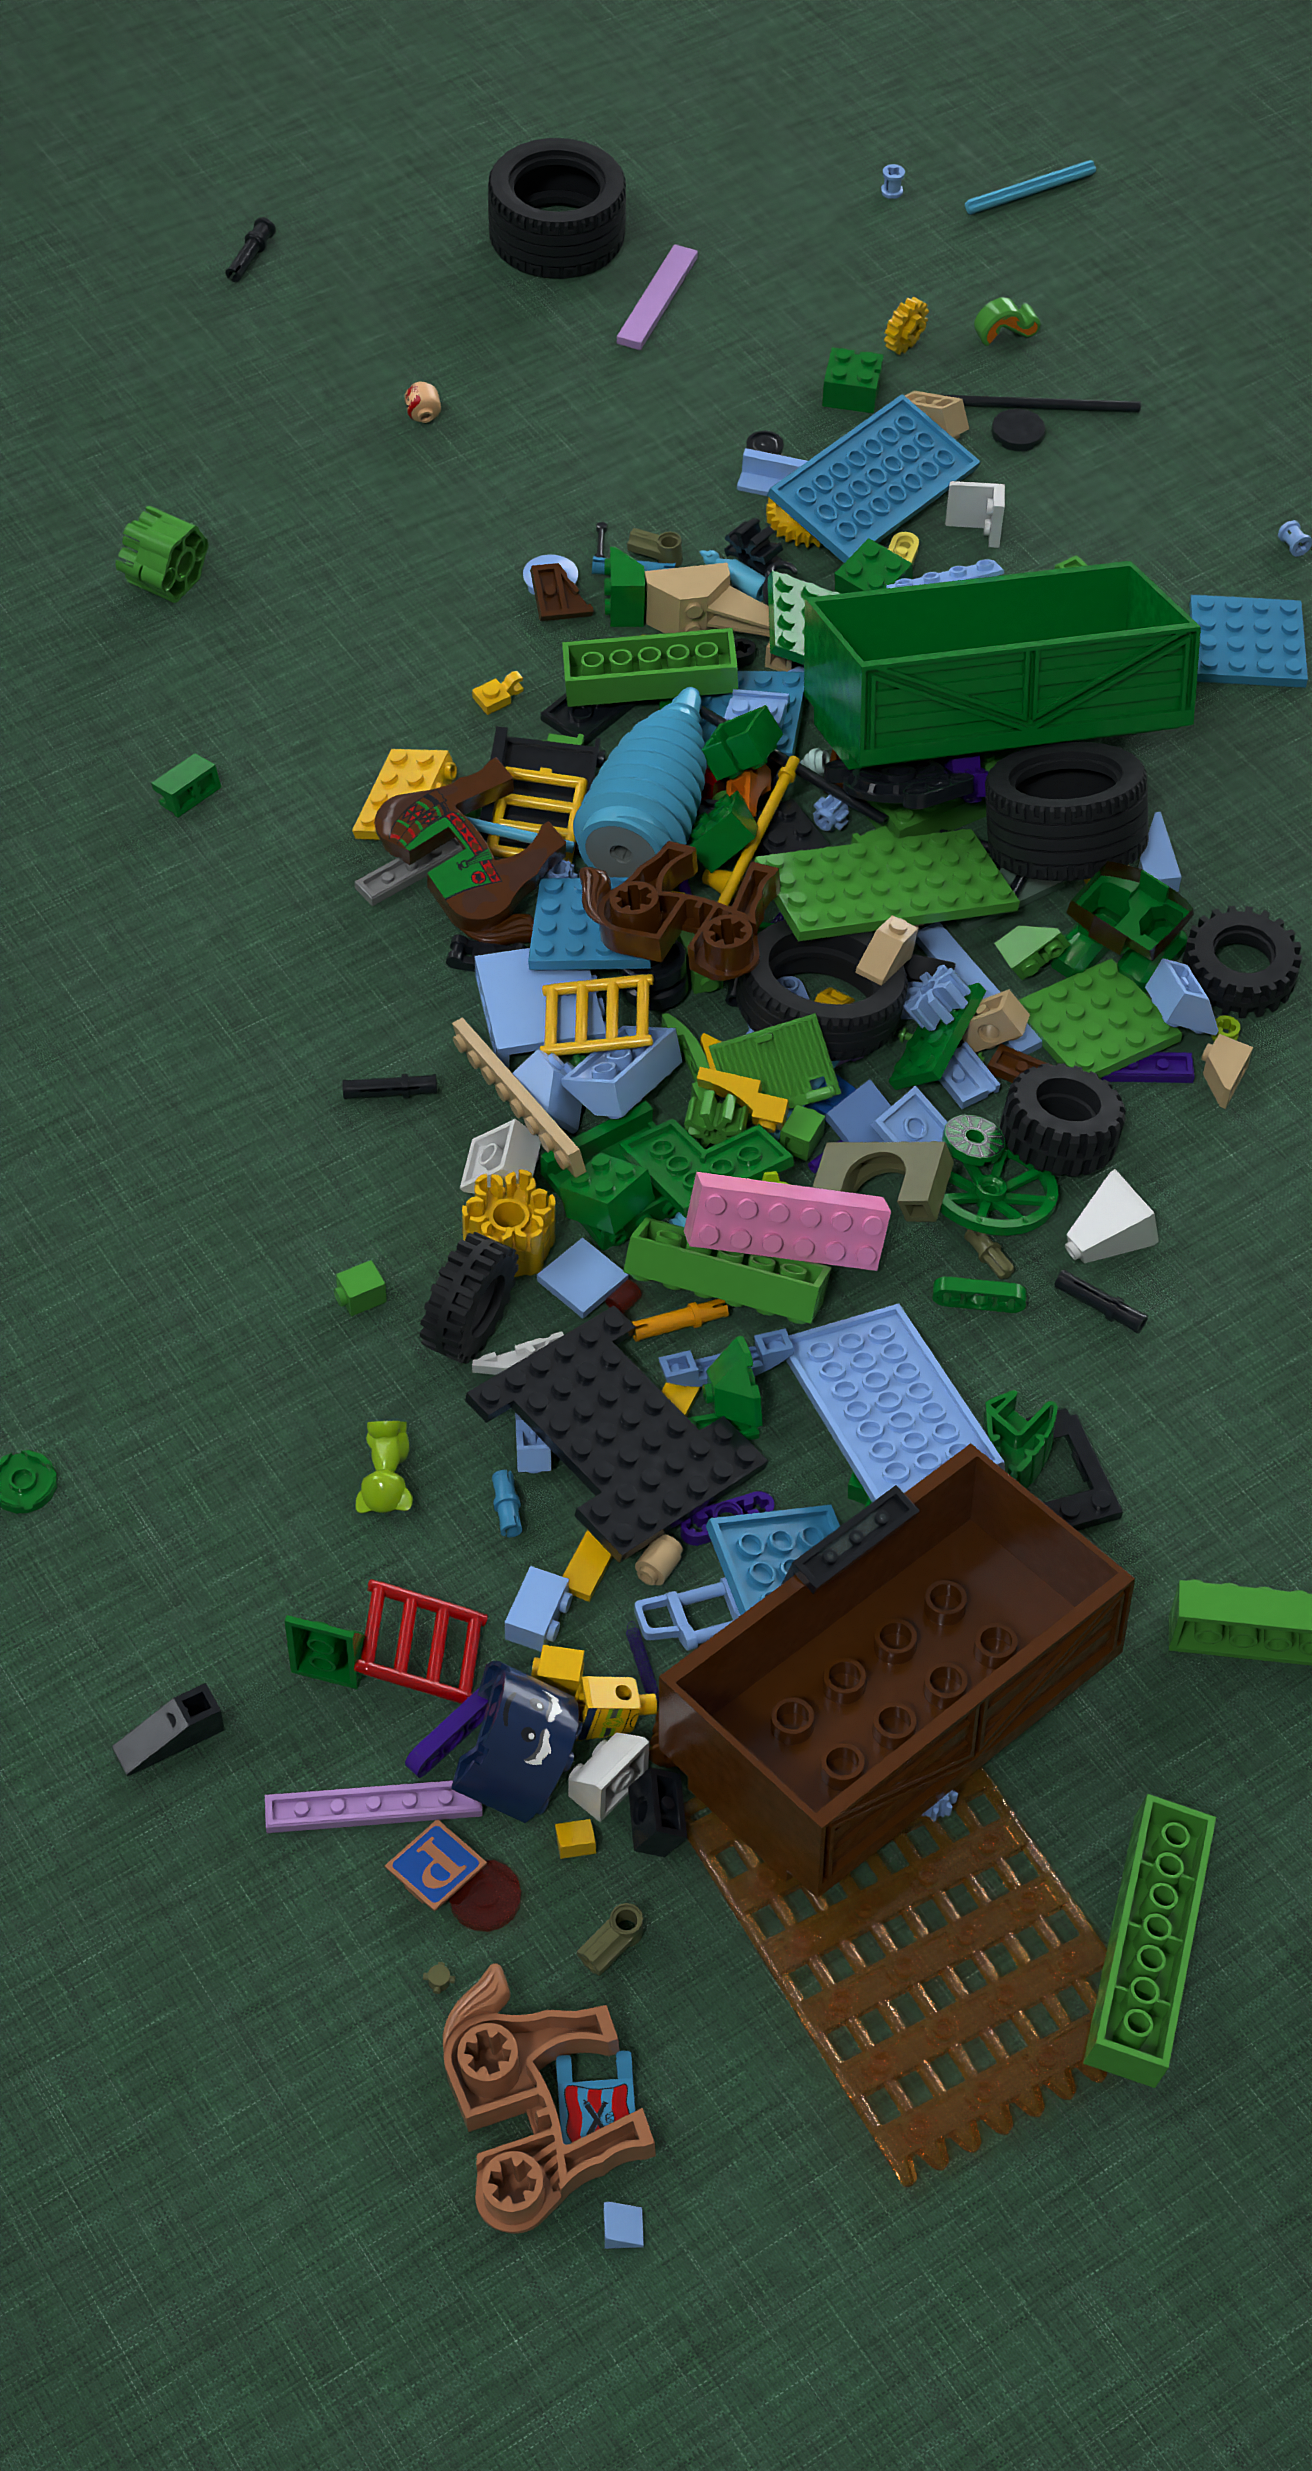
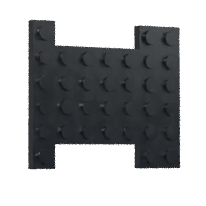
M612 1306L468 1391L464 1401L485 1423L511 1408L595 1495L594 1498L579 1506L574 1516L620 1563L764 1470L768 1460L724 1416L699 1430L616 1346L631 1337L636 1327L615 1306Z

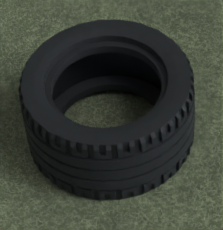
M538 139L520 144L507 151L494 164L488 181L489 238L493 249L502 260L513 268L542 278L565 279L580 277L604 267L619 253L624 242L626 178L623 170L615 159L601 148L574 139ZM567 205L579 209L554 212L540 210L536 207Z
M1091 742L1042 744L1009 754L999 760L986 776L985 798L989 851L992 858L1002 868L1014 874L1048 881L1091 879L1107 861L1129 866L1141 856L1148 845L1147 771L1137 757L1121 748Z

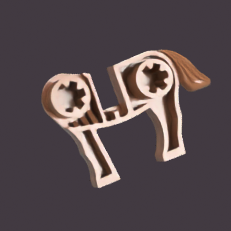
M493 1963L488 1967L480 1980L457 2001L446 2020L443 2031L444 2064L449 2085L468 2132L527 2113L534 2135L478 2153L476 2160L477 2183L475 2200L479 2215L492 2228L516 2234L530 2231L539 2226L570 2193L584 2183L604 2176L620 2164L634 2160H646L655 2157L656 2153L655 2142L643 2108L568 2145L563 2143L557 2111L547 2085L539 2071L556 2060L559 2055L594 2053L612 2056L619 2052V2041L607 2005L579 2011L544 2010L527 2015L498 2014L508 2003L511 1992L503 1968L499 1964Z

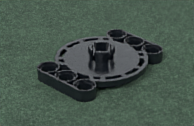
M841 759L825 763L824 765L825 781L843 783V790L847 794L866 801L903 804L908 809L928 808L974 792L973 775L953 773L932 760L851 770L846 767Z

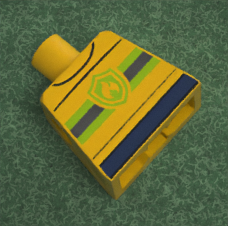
M582 1677L575 1699L579 1707V1720L582 1721L583 1725L576 1741L613 1736L616 1732L623 1734L632 1732L639 1715L656 1714L657 1700L655 1694H639L636 1680L632 1677Z

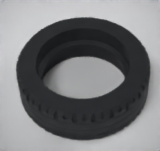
M786 920L768 926L757 934L760 962L754 970L739 976L736 989V1001L740 1013L754 1032L816 1013L831 1061L850 1060L865 1056L885 1045L894 1036L900 1023L908 989L907 974L904 966L895 972L882 986L855 973L862 956L874 936L873 933L862 932L798 941ZM804 972L825 974L853 985L866 996V999L850 1004L819 1003L792 993L777 981V978L788 974Z

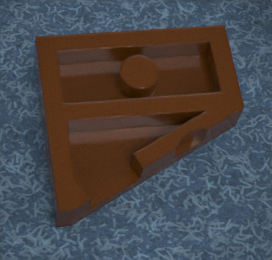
M559 563L531 566L530 573L540 621L589 617L593 615V607L591 604H586L579 594L580 590L574 582L568 579L567 573Z

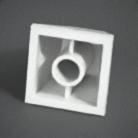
M1114 1169L1106 1177L1067 1233L1068 1243L1065 1244V1248L1074 1260L1080 1258L1083 1263H1088L1154 1246L1159 1242L1155 1214L1117 1170Z

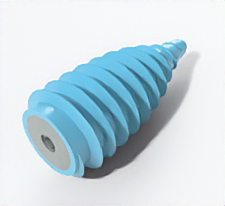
M687 687L683 689L672 700V703L638 722L620 740L618 746L612 750L607 761L600 768L573 820L575 840L578 844L580 855L588 867L606 871L609 878L630 877L640 865L654 857L668 841L684 845L688 842L692 826L696 821L697 810L701 804V793L705 785L704 775L707 769L706 758L701 750L705 745L702 738L703 730L699 724L701 720L699 714L701 696L696 688Z

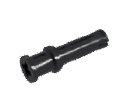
M264 217L257 218L254 222V229L246 234L244 246L225 272L228 279L233 272L235 273L231 279L232 282H239L256 254L264 251L267 246V240L275 235L276 227L269 219Z

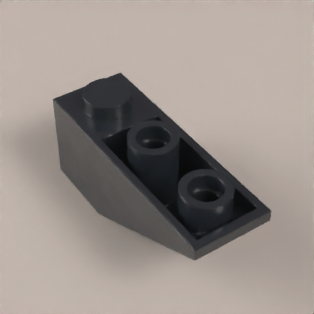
M206 1683L171 1699L112 1746L126 1776L128 1777L225 1731L221 1709Z

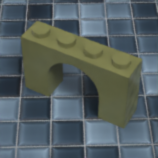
M827 1142L812 1188L856 1193L864 1182L876 1175L888 1172L900 1173L905 1175L897 1202L905 1220L936 1222L954 1162L946 1142Z

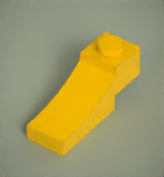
M699 1067L697 1075L699 1087L713 1090L724 1096L728 1093L736 1096V1103L742 1107L747 1106L749 1113L752 1115L753 1124H760L769 1133H775L776 1130L783 1128L790 1108L788 1099L761 1093V1080Z

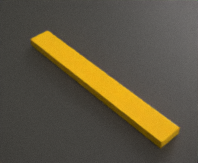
M666 1382L661 1392L687 1417L700 1393V1387L681 1386ZM588 1530L562 1577L569 1579V1593L590 1602L613 1556Z

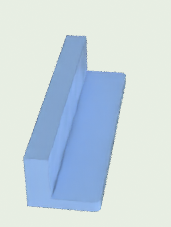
M745 448L742 473L737 483V490L767 496L772 486L807 461Z

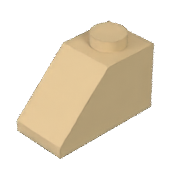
M892 915L875 932L855 973L882 986L912 957L919 928Z
M1221 1034L1217 1036L1214 1044H1207L1201 1060L1206 1062L1203 1075L1219 1106L1226 1109L1249 1066L1253 1047Z

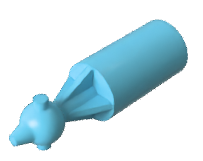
M714 550L700 551V555L703 557L706 565L728 563L730 580L734 588L760 602L764 600L762 587L765 576L737 559H721Z

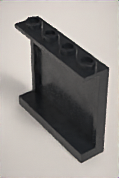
M496 726L490 760L497 757L504 767L540 771V767L552 769V773L583 777L588 781V792L594 778L598 775V769L605 762L606 751L601 750L600 738H596L595 747L509 737L508 727ZM514 779L512 794L573 802L575 788ZM496 801L482 807L480 820L493 821ZM506 805L504 819L542 825L549 821L555 827L567 828L570 814ZM479 832L485 842H487L488 835L490 834ZM500 837L498 845L527 848L530 843ZM577 842L575 845L574 855H580Z

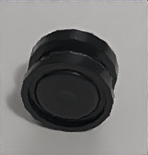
M764 430L752 433L747 439L746 448L783 456L784 443L778 434Z

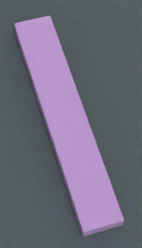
M674 244L617 335V344L638 350L643 348L697 260V250Z
M453 1781L265 1795L266 1832L276 1833L481 1817L482 1803L452 1790Z

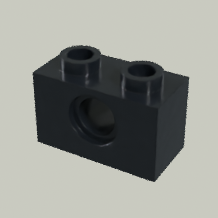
M652 1767L648 1768L628 1787L633 1847L636 1852L665 1858L687 1839L681 1774Z

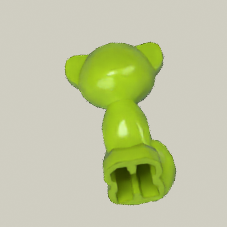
M367 1422L368 1433L366 1441L372 1449L371 1456L376 1471L363 1478L361 1491L356 1497V1510L359 1513L370 1511L386 1513L394 1510L408 1511L413 1505V1495L406 1488L404 1479L395 1473L398 1465L406 1460L409 1453V1439L406 1433L407 1422Z

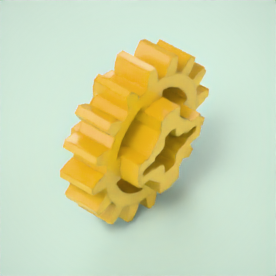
M912 297V299L907 298L905 304L901 302L896 311L894 310L893 317L888 320L887 329L884 332L887 334L884 342H886L885 346L900 355L901 352L906 353L908 347L912 348L916 344L917 340L920 339V334L925 331L926 322L928 321V318L925 317L929 313L926 303L916 297Z

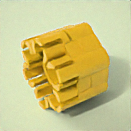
M519 1169L518 1184H516V1173L514 1171L507 1174L505 1177V1187H503V1179L499 1175H491V1187H487V1174L480 1175L475 1180V1196L466 1201V1206H462L463 1240L465 1241L467 1234L477 1232L515 1249V1254H518L519 1257L515 1264H518L519 1267L514 1277L539 1273L544 1266V1261L550 1252V1248L555 1243V1197L553 1194L548 1196V1191L541 1188L536 1189L535 1179L532 1178V1173L527 1170Z

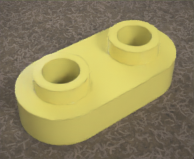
M899 532L893 536L888 550L914 563L918 553L919 539L913 533Z

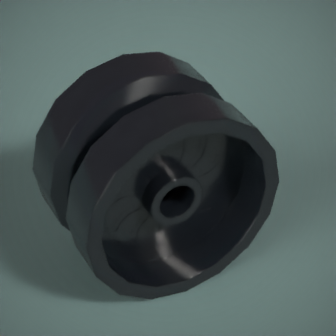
M678 940L675 941L662 962L652 960L651 969H620L622 976L653 974V985H649V1011L673 1007L683 1000L688 992L689 980L688 970L686 969V951ZM637 987L623 989V994L627 1001L637 1007Z

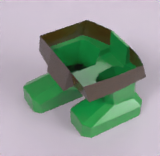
M1107 861L1071 900L1066 913L1078 923L1065 935V938L1071 945L1060 956L1050 960L1051 968L1068 978L1077 973H1083L1086 969L1095 966L1109 950L1118 955L1126 951L1117 963L1118 972L1133 980L1146 993L1145 986L1161 960L1164 958L1176 962L1185 952L1187 935L1182 929L1194 915L1193 907L1178 892L1143 869Z

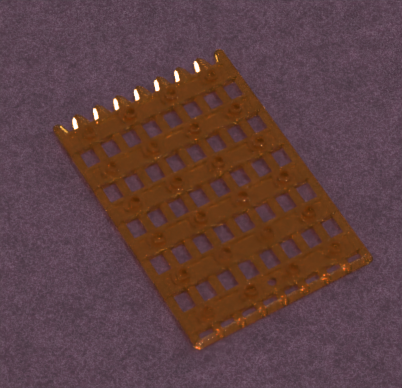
M983 1766L953 1789V1791L958 1793L956 1803L951 1804L952 1810L956 1811L970 1832L969 1835L953 1843L937 1819L933 1821L931 1817L926 1815L924 1817L922 1815L886 1843L894 1841L909 1866L891 1874L876 1851L865 1861L878 1879V1882L860 1890L849 1873L838 1882L848 1898L832 1906L828 1905L823 1895L817 1899L794 1876L786 1882L766 1862L761 1864L753 1850L713 1812L693 1821L691 1815L707 1808L697 1797L684 1802L687 1839L904 2187H911L917 2180L912 2159L916 2155L936 2170H944L947 2167L949 2156L944 2140L949 2137L965 2151L975 2153L981 2145V2138L976 2123L979 2120H983L995 2132L1001 2135H1008L1013 2127L1008 2106L1010 2103L1014 2102L1029 2116L1040 2117L1045 2109L1040 2091L1041 2086L1046 2085L1060 2098L1071 2100L1076 2093L1072 2069L1077 2068L1094 2082L1102 2083L1107 2076L1106 2071L1083 2064L1097 1999L1096 1993L1085 1978L1103 1969L1107 1948ZM985 1794L1000 1819L984 1827L967 1804V1802ZM924 1825L940 1850L922 1859L907 1833ZM733 1846L748 1871L730 1880L715 1855ZM1022 1851L1040 1875L1024 1885L1021 1884L1006 1862L1007 1859ZM991 1867L994 1868L1009 1890V1893L994 1901H991L975 1877ZM963 1883L979 1907L963 1917L959 1915L945 1894L947 1890ZM801 1888L817 1914L798 1923L783 1897ZM930 1899L933 1900L948 1925L931 1934L914 1909ZM770 1904L785 1930L766 1939L752 1913ZM1062 1909L1080 1934V1936L1063 1945L1045 1919ZM900 1915L917 1939L916 1942L901 1950L898 1949L883 1926L884 1923ZM1030 1926H1033L1050 1951L1031 1961L1015 1937V1934ZM870 1931L886 1957L867 1966L852 1940ZM1000 1942L1003 1943L1018 1966V1969L1003 1977H1000L984 1953L985 1950ZM837 1948L840 1949L855 1973L838 1983L835 1982L820 1958ZM970 1958L988 1984L969 1994L953 1967ZM807 1964L823 1991L804 2000L789 1973ZM938 1975L941 1976L956 1999L955 2003L938 2011L921 1985ZM1071 1986L1074 1987L1090 2013L1072 2022L1055 1997L1056 1994ZM906 1992L910 1993L925 2019L908 2028L890 2002ZM1041 2002L1059 2028V2030L1042 2039L1024 2013V2011ZM877 2008L894 2035L875 2045L859 2017ZM1010 2019L1028 2045V2047L1011 2056L993 2030V2028ZM846 2025L862 2052L843 2062L827 2034ZM980 2036L997 2064L978 2073L961 2045ZM947 2053L965 2079L964 2082L949 2090H946L930 2065V2062ZM915 2070L934 2097L916 2108L898 2082L900 2078ZM882 2088L886 2089L901 2113V2116L885 2125H882L865 2098Z

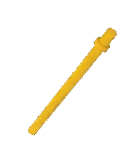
M791 755L785 767L780 768L778 772L779 779L757 821L756 838L744 847L717 902L729 906L789 783L794 782L796 778L795 771L800 763L798 757Z

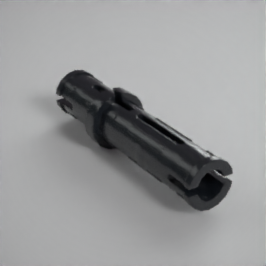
M405 1073L401 1077L343 1079L342 1081L344 1100L402 1095L403 1098H410V1095L437 1094L436 1074L408 1076V1073Z
M1065 1269L1060 1272L1054 1283L1056 1289H1060L1101 1312L1108 1321L1113 1322L1115 1320L1137 1334L1141 1332L1147 1322L1148 1315L1124 1303V1299L1119 1296L1114 1298Z

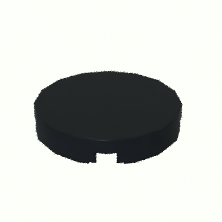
M1008 409L1000 412L994 418L991 432L993 439L996 442L997 440L1001 442L1002 447L1013 451H1028L1033 449L1034 445H1039L1043 441L1045 425L1037 414L1029 410Z

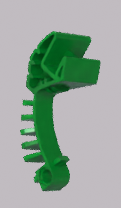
M1012 1390L985 1402L983 1430L1004 1460L1005 1472L1027 1489L1029 1484H1032L1041 1473L1042 1467H1044L1049 1457L1058 1406L1054 1401H1048L1027 1421L1015 1411L1017 1391ZM853 1472L848 1483L847 1499L864 1504V1508H866L872 1501Z

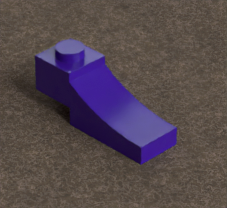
M969 753V755L959 757L947 756L946 758L934 759L935 762L953 773H968L974 776V792L960 797L964 799V802H980L982 797L986 796L985 780L988 771L981 768L979 755Z

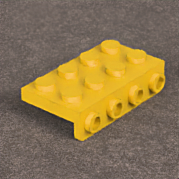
M391 749L352 829L355 839L380 840L375 831V816L381 805L391 797L432 790L451 784L456 778L457 766L453 762L449 750Z

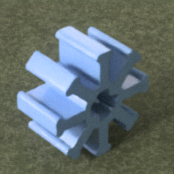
M940 965L937 967L933 977L928 972L919 977L923 982L921 987H909L906 993L909 1000L904 1002L903 1007L921 1028L925 1027L928 1031H934L940 1019L946 1025L954 1020L950 1012L953 1009H964L968 1004L964 996L969 995L971 991L952 968L948 969L945 965Z

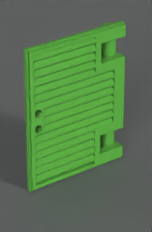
M816 1013L709 1046L717 1071L761 1080V1093L788 1099L789 1109L795 1108L797 1104L802 1106L816 1103L841 1094ZM824 1076L827 1086L813 1090L810 1080ZM738 1103L735 1104V1108H741ZM750 1113L747 1119L748 1123L753 1122L752 1115Z

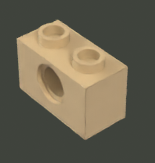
M1010 989L981 1000L962 1040L967 1042L975 1053L984 1049H992L996 1045L1009 1040H1017L1023 1036L1030 1014Z

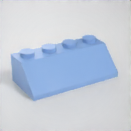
M623 1025L618 1029V1037L636 1035V1026ZM649 1027V1035H652L653 1038L652 1046L592 1052L561 1079L562 1086L594 1115L608 1116L610 1119L624 1117L634 1105L639 1103L645 1095L656 1088L666 1076L670 1075L682 1063L676 1028Z

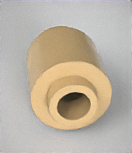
M666 1534L651 1542L635 1563L639 1579L647 1585H662L681 1560V1553L683 1551L681 1544L675 1538Z

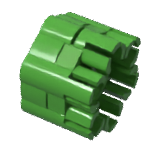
M147 506L146 511L149 513L143 511L138 521L134 520L128 523L124 529L123 534L140 542L126 536L123 537V545L129 548L123 547L118 556L127 561L124 563L116 560V570L125 573V579H127L128 583L170 602L177 603L200 579L209 542L197 526L157 508Z

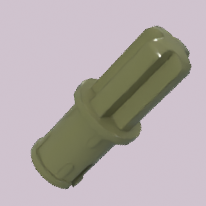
M968 1229L964 1238L979 1254V1260L982 1263H987L999 1279L1011 1277L1015 1269L1001 1252L1000 1244L993 1242L987 1234L980 1232L975 1234L973 1230Z

